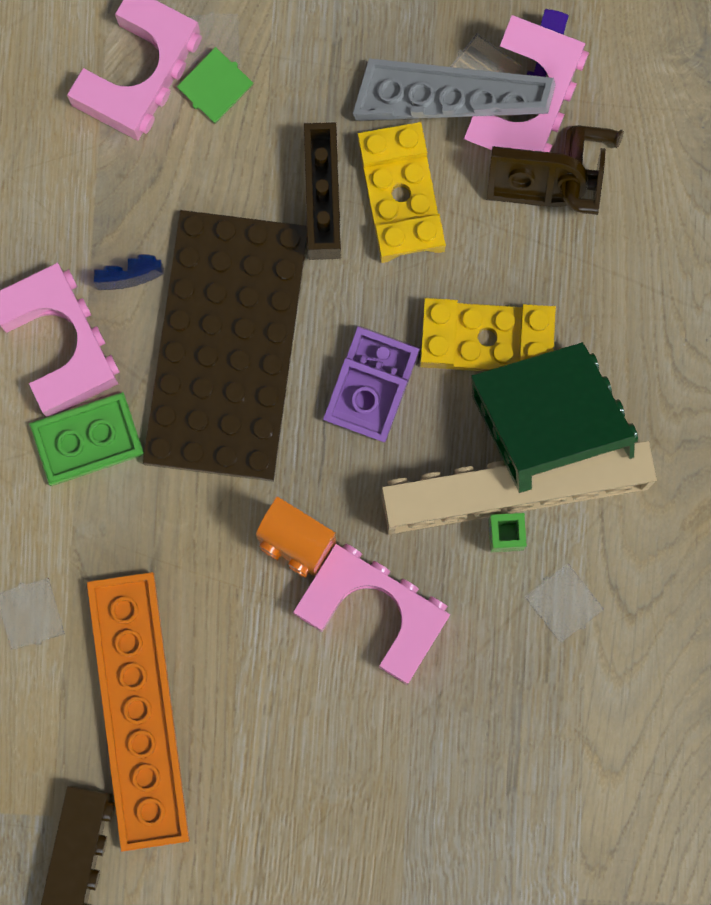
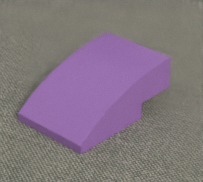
M358 326L323 420L386 442L421 348Z

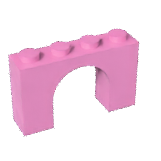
M123 0L115 13L120 27L147 40L158 50L159 62L154 73L146 81L138 85L119 86L83 68L67 94L71 106L137 141L143 133L147 134L150 131L155 120L153 115L158 106L163 107L170 95V85L174 79L178 80L182 76L186 67V62L184 61L190 52L194 53L197 50L202 39L197 21L156 0Z
M512 15L500 47L537 61L545 69L548 77L554 78L556 86L548 114H539L525 122H513L499 116H473L464 139L492 150V146L550 152L552 145L547 142L551 131L558 133L565 115L559 112L563 101L570 102L577 83L572 82L576 69L583 70L589 52L584 51L586 44Z
M59 263L0 290V326L6 333L36 318L49 315L62 317L75 326L77 347L70 361L60 369L29 383L46 417L56 415L118 385L114 375L120 373L112 355L105 357L100 347L106 343L98 327L96 326L91 329L86 319L91 316V313L84 299L77 300L72 289L78 286L70 270L68 269L63 272Z
M345 543L342 548L335 544L295 608L294 615L323 632L342 600L352 592L360 589H376L386 593L393 599L400 611L401 628L379 668L408 685L448 620L450 614L445 611L448 606L432 596L426 600L416 594L419 588L403 578L400 582L395 581L388 576L391 571L378 562L373 561L370 565L361 560L362 553L354 547Z

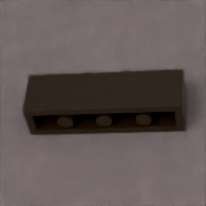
M336 122L304 123L309 260L341 259Z
M67 786L41 905H92L88 904L90 890H96L100 876V870L95 869L98 856L104 855L107 844V836L103 835L105 821L111 822L115 802L110 801V793Z

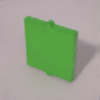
M215 47L177 88L193 103L194 109L199 108L216 124L254 83L238 68L237 62H231Z

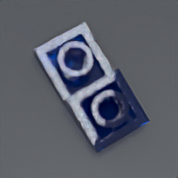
M141 254L137 255V259L128 258L127 271H123V268L119 266H104L103 270H95L94 284L98 290L134 287L163 275L164 267L161 260H156V256Z

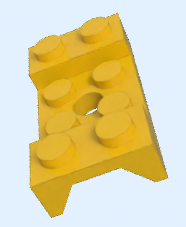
M418 122L358 133V145L381 263L389 262L400 255L422 251L445 252L446 244L433 190L422 123ZM398 187H404L410 192L411 196L405 202H398L393 198L392 192Z
M425 298L420 367L488 371L554 351L556 306L523 304L522 307L463 304L457 303L458 300ZM485 330L493 332L497 339L496 343L489 347L483 346L478 340L479 333Z

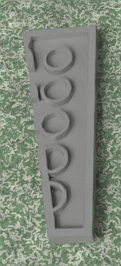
M369 58L353 116L358 121L548 114L556 84L554 78Z

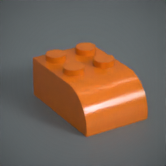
M278 496L265 514L256 533L262 552L277 561L280 556L288 560L289 568L304 578L308 574L313 577L317 575L336 544V532Z

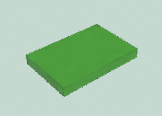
M124 392L29 423L50 486L144 455Z

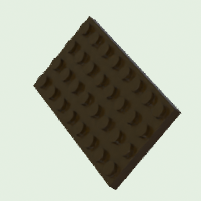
M180 210L143 457L144 465L274 482L308 238L307 226Z

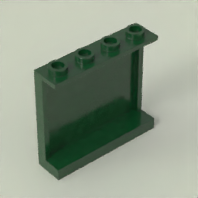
M583 342L471 375L472 398L519 493L532 490L533 475L620 448H624L629 459L634 458L635 443L638 442L636 428L633 423L628 424L621 401L614 399L609 379L606 376L602 377L595 354H589Z

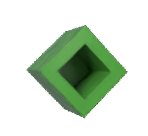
M525 514L490 515L488 519L490 553L524 551L527 547Z

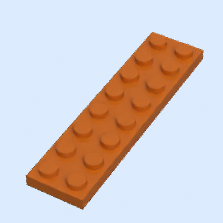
M151 572L87 582L121 852L189 842V829L155 574Z

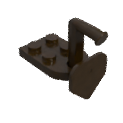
M581 125L572 126L566 132L564 154L492 146L486 200L547 207L569 206L575 212L598 215L606 148H600L597 169H585L582 165L584 141L608 143L614 145V148H618L624 131ZM586 188L593 191V200L582 198Z

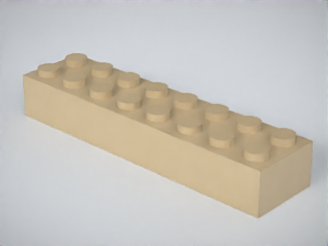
M638 438V442L635 443L634 458L629 459L624 448L533 475L532 490L522 493L518 492L504 461H497L487 464V469L474 471V467L469 466L455 469L454 474L441 477V472L421 475L420 481L408 483L407 478L393 479L388 481V486L382 487L381 497L388 535L489 518L490 515L513 514L645 491L657 481L650 443L649 441L639 442Z

